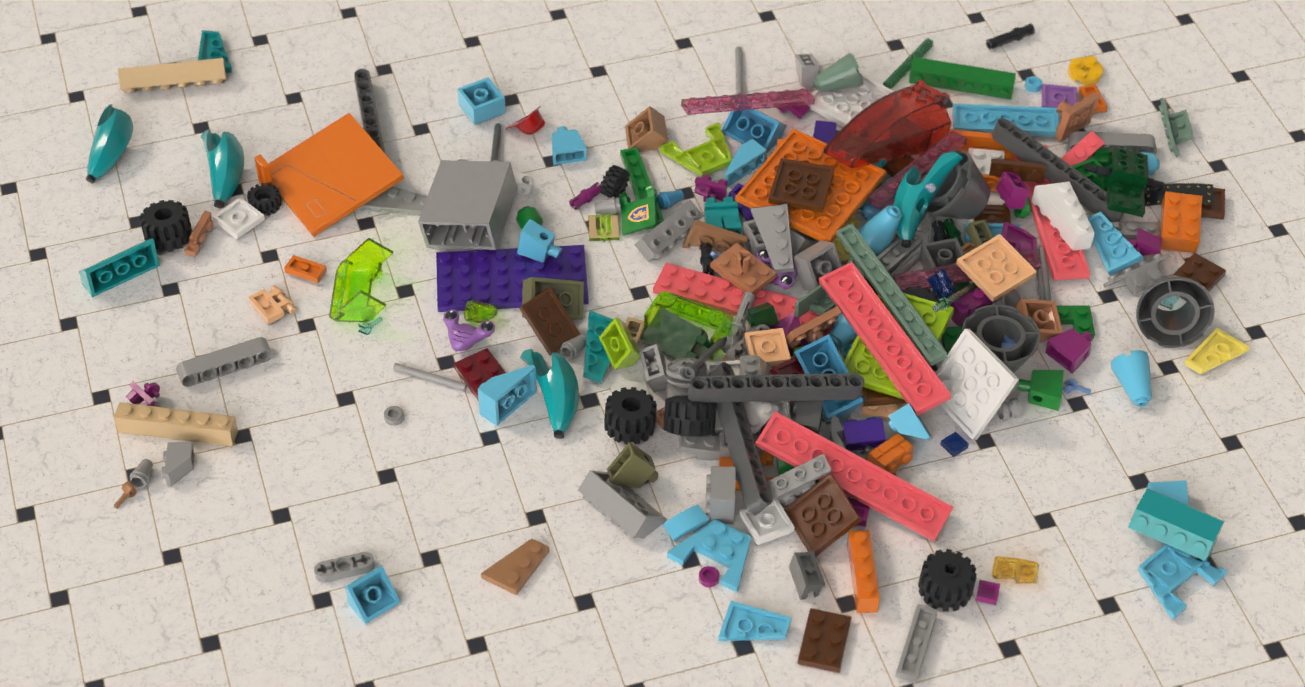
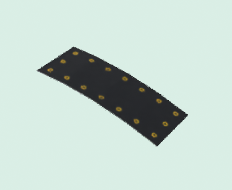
M1174 183L1164 184L1163 189L1144 187L1145 207L1162 205L1165 191L1202 196V204L1214 205L1213 184Z

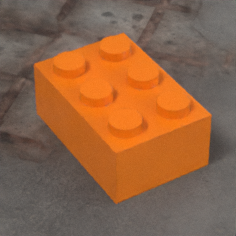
M1165 191L1160 221L1161 249L1196 253L1200 241L1202 196Z

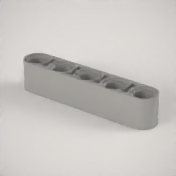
M1074 131L1068 136L1069 151L1090 132ZM1094 132L1105 142L1100 149L1112 150L1113 147L1136 153L1150 152L1156 154L1155 137L1151 134Z
M258 337L183 361L177 365L176 371L182 385L190 387L265 363L273 357V353L267 340L264 337Z

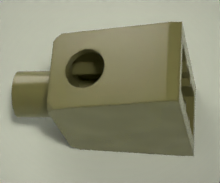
M631 442L625 446L607 468L611 482L633 488H641L647 480L655 482L658 478V472L655 471L656 467L651 456Z

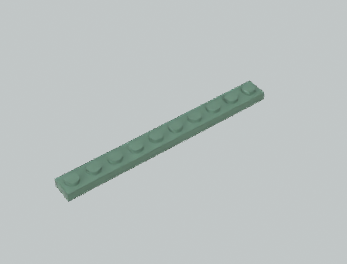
M853 223L836 231L838 239L930 367L947 359V353Z

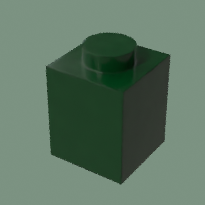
M769 302L747 310L749 315L747 316V322L750 327L755 328L761 324L771 327L779 324L774 306Z

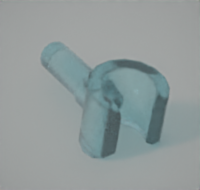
M382 317L370 323L361 321L358 324L361 327L358 332L369 335L372 327L383 321Z

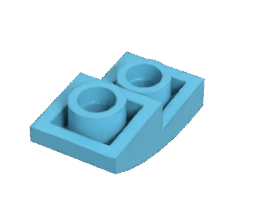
M697 504L677 514L662 525L674 542H676L690 531L694 533L710 520Z

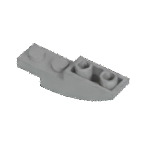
M722 431L719 436H678L679 452L696 454V459L719 460L721 457H731L725 434ZM753 436L755 443L759 436ZM757 447L758 454H760L759 447Z

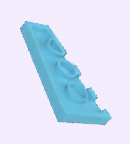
M1101 211L1088 217L1095 233L1093 241L1110 276L1144 259Z

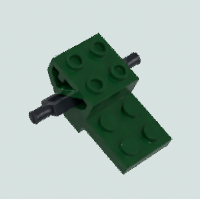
M1113 147L1109 154L1107 167L1094 166L1087 163L1084 167V171L1106 176L1104 179V191L1107 192V208L1109 210L1143 218L1145 214L1144 187L1159 189L1164 187V182L1149 178L1148 157L1140 152L1136 153L1123 148Z

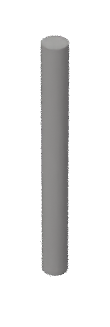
M736 47V96L742 98V48Z
M395 363L393 366L394 371L462 391L467 389V384L398 363Z

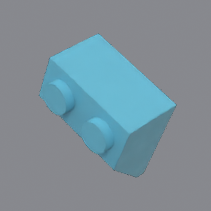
M909 403L889 415L890 421L888 423L894 432L898 431L901 434L926 440L933 438L920 416L915 414Z

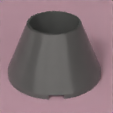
M955 149L950 152L960 154L963 159L948 175L925 213L933 216L970 220L978 216L986 207L990 198V188L971 155L965 150L959 151Z
M1167 275L1157 279L1142 294L1136 308V319L1141 332L1148 340L1150 339L1158 343L1159 346L1178 348L1190 345L1204 336L1205 331L1212 325L1215 309L1211 295L1200 283L1185 277ZM1172 296H1181L1188 299L1177 310L1165 311L1158 308L1163 300Z
M988 305L974 310L971 316L965 319L962 326V332L965 329H970L1013 373L1035 354L1040 343V331L1035 321L1030 316L1026 317L1021 314L1019 309L1007 305ZM1004 335L1015 341L1016 345L1012 347L1000 348Z

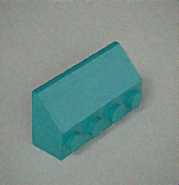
M151 238L79 271L82 285L93 298L159 267L154 240Z
M1147 488L1135 509L1128 528L1206 561L1210 557L1224 521Z

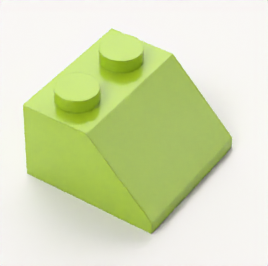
M618 317L614 318L599 336V339L614 370L634 366L640 359V354L626 324Z

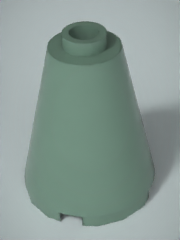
M846 54L817 74L813 81L815 89L820 90V92H828L863 85L862 74L858 71L859 66L853 54Z

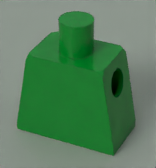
M1033 370L1030 380L1019 379L1017 390L1029 392L1028 402L1030 404L1059 411L1064 370Z

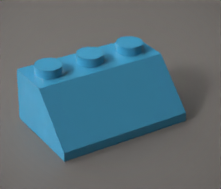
M736 100L722 132L741 143H746L753 139L763 146L768 153L777 144V140L781 139L787 125Z

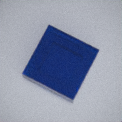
M957 432L947 436L940 443L953 457L969 447V443Z

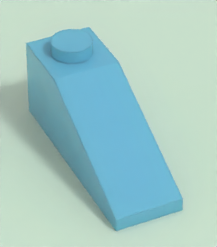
M751 139L738 148L725 172L727 187L756 170L766 161L767 150L755 140Z

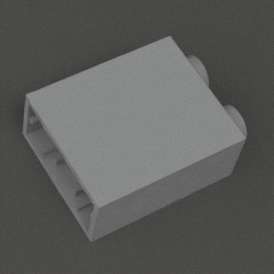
M441 160L418 220L426 248L497 250L517 191L510 162L500 160Z

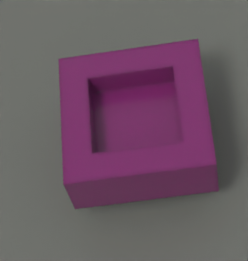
M980 580L976 601L996 605L1000 584Z

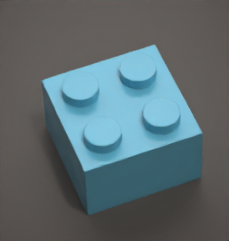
M489 77L457 89L458 104L474 125L506 113L505 97Z

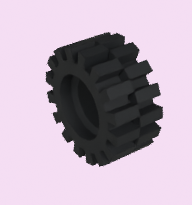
M612 165V167H609V171L605 172L606 175L603 176L600 193L609 198H618L622 192H625L630 174L629 171L617 165Z
M261 183L262 186L256 184V188L251 187V191L247 192L248 203L262 214L267 213V216L270 215V212L276 213V210H279L281 206L279 189L275 185L271 186L270 183H267V185ZM269 198L268 200L260 201V199Z

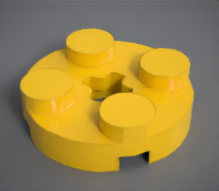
M1094 56L1073 58L1070 61L1068 75L1074 82L1077 80L1081 81L1082 85H1093L1102 78L1103 67Z

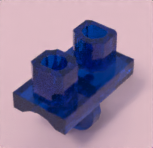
M944 269L926 279L933 291L938 295L941 304L949 306L961 298Z

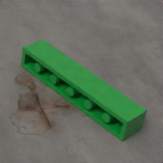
M913 57L909 83L1011 100L1016 73Z

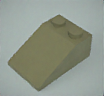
M530 277L523 280L522 305L548 287H551L571 319H583L584 282Z

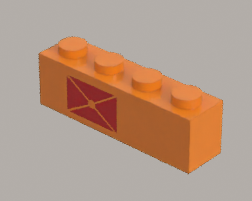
M869 530L849 531L847 550L856 613L878 612L879 591Z

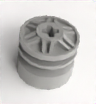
M681 358L673 360L666 365V380L668 381L667 398L688 396L690 381H685L681 377L680 371L686 364H693L697 359ZM706 363L698 369L697 376H707Z

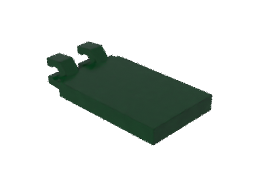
M660 307L641 337L643 341L650 345L657 344L662 352L674 359H698V355L693 353L697 344L707 349L713 345V342L703 336L704 330L663 307Z

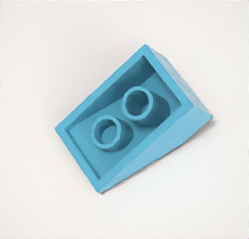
M530 365L492 377L487 382L482 383L478 388L480 415L498 426L537 392L536 367Z

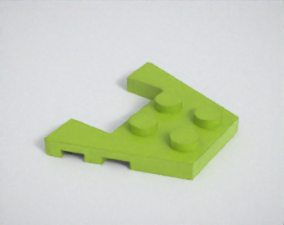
M719 122L705 127V133L711 139L710 141L686 151H682L674 141L660 146L662 154L700 177L703 174L709 175L728 167L732 161Z

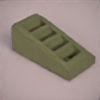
M985 219L971 222L965 228L976 248L982 245V242L993 238Z

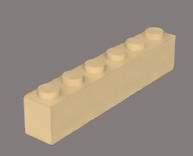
M224 58L118 68L120 90H125V93L136 92L135 89L140 88L143 91H152L153 87H160L161 90L171 89L170 85H177L178 88L188 87L190 83H195V86L206 85L205 82L210 81L213 84H221L223 80H227Z
M119 402L114 415L115 425L119 433L233 446L238 433L236 418L229 415Z

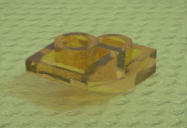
M995 557L992 576L994 579H1014L1016 583H1036L1039 563L1019 558Z

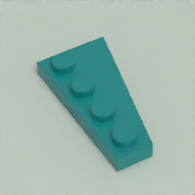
M590 311L588 315L583 377L601 384L610 359L599 336L614 319Z

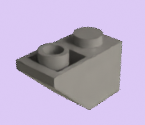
M168 442L167 451L163 452L165 466H162L161 471L162 478L166 479L167 487L174 485L193 470L195 453L192 442Z

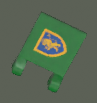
M652 184L646 186L647 198L631 202L626 192L619 195L623 236L657 226V190L653 188Z

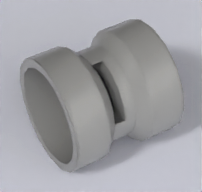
M1018 398L1010 399L1008 402L1004 401L999 407L997 413L1001 421L1008 420L1009 417L1018 418L1022 416V406Z

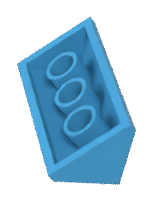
M829 334L794 351L805 374H849ZM861 396L855 400H823V410L828 420L832 419V416L835 415L837 418L846 417L864 401Z

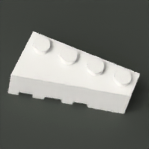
M1070 182L1035 186L1031 202L1034 205H1038L1041 214L1047 216L1051 221L1052 227L1060 231V236L1073 251L1090 249L1095 233Z

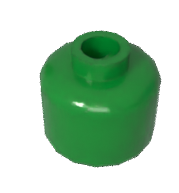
M525 206L517 213L516 221L521 230L529 219L541 226L543 224V218L534 207Z

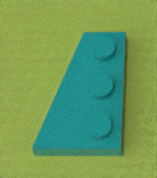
M202 30L198 60L224 58L226 72L232 73V66L229 64L228 55L225 53L220 33Z

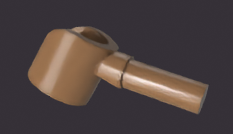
M130 481L123 484L122 490L124 493L113 505L115 508H118L128 497L136 495V489Z

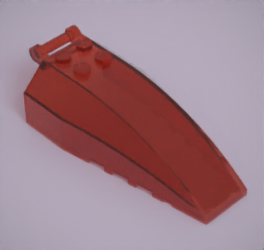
M918 80L914 85L876 99L855 115L824 148L823 153L852 169L879 163L880 159L885 158V160L889 161L893 156L902 158L907 153L916 155L943 146L952 124L944 105L948 102L950 95L945 92L941 93L926 85L924 81Z

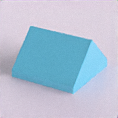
M381 565L345 586L349 606L365 624L401 602Z

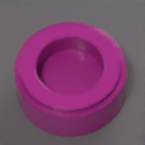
M712 566L703 567L699 571L700 584L705 587L716 586L719 582V571Z

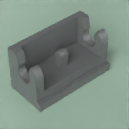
M814 551L795 552L789 569L800 600H805L810 592H813L814 597H817L822 587H825L826 584Z

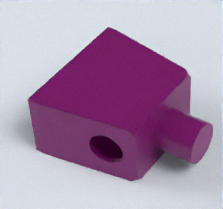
M1069 329L1050 338L1047 341L1045 353L1073 374L1089 357L1093 337L1087 331L1079 334L1074 329Z

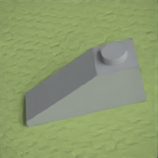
M795 54L801 86H804L806 89L814 88L813 81L815 76L819 74L817 61L812 54Z

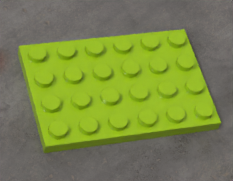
M903 293L938 342H940L954 313V307ZM878 294L879 299L882 301V303L885 305V307L888 309V311H889V312L891 313V315L894 317V315L892 314V312L889 310V308L886 306V304L884 303V301L881 299V297H880L879 294ZM857 335L844 360L848 372L861 375L865 380V388L904 399Z

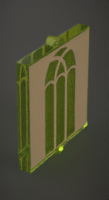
M601 214L588 216L589 241L606 242V240H619L618 215Z

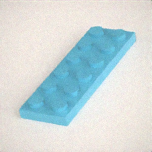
M953 104V130L992 133L998 119L1004 118L1011 121L1030 136L1055 137L1057 133L1056 128L1059 125V115L1056 112L1058 108Z

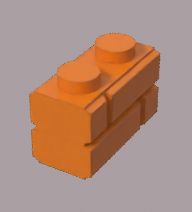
M897 433L869 452L867 461L894 474L902 464L907 465L911 462L914 447Z

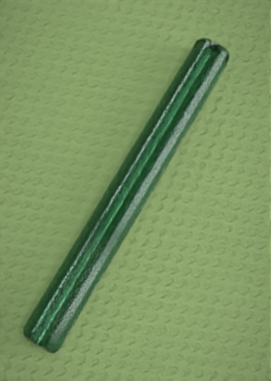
M926 38L883 82V85L892 89L911 69L913 57L922 58L933 47V40Z

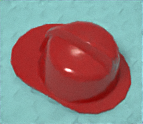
M541 106L505 129L515 126L524 134L536 133L545 125V121L538 110Z

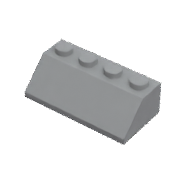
M590 470L578 489L583 494L584 500L596 505V509L600 513L611 518L610 521L614 525L622 527L625 530L624 533L632 539L645 538L667 520V518L628 486L611 482L608 472Z

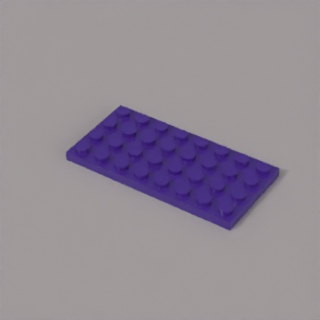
M584 245L558 246L562 248L559 258L557 259L549 255L545 262H539L517 254L518 248L436 252L438 312H447L452 309L456 311L519 308L522 306L523 280L530 277L584 282L583 305L589 304Z

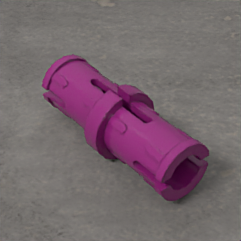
M596 182L591 187L583 189L579 195L569 200L570 206L577 210L583 204L591 202L592 198L600 194V186L602 185Z

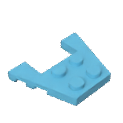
M715 519L669 550L667 558L684 565L691 554L696 551L729 568L722 577L720 585L737 593L751 536Z
M1167 544L1139 565L1138 569L1172 620L1179 616L1187 606L1173 594L1176 589L1196 573L1213 586L1227 574V570L1221 567L1217 569L1210 566V562L1194 559L1190 554Z

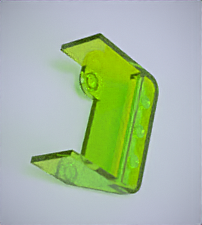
M367 238L339 264L335 274L329 318L336 322H369L386 307V303L371 296L370 293L372 282L381 276L383 271L381 269L382 263L393 254L392 250L371 238Z
M665 291L656 296L644 314V332L660 307L677 316L715 329L716 331L710 339L714 344L719 338L728 335L730 323L734 321V318L728 313ZM719 350L710 357L711 360H714Z

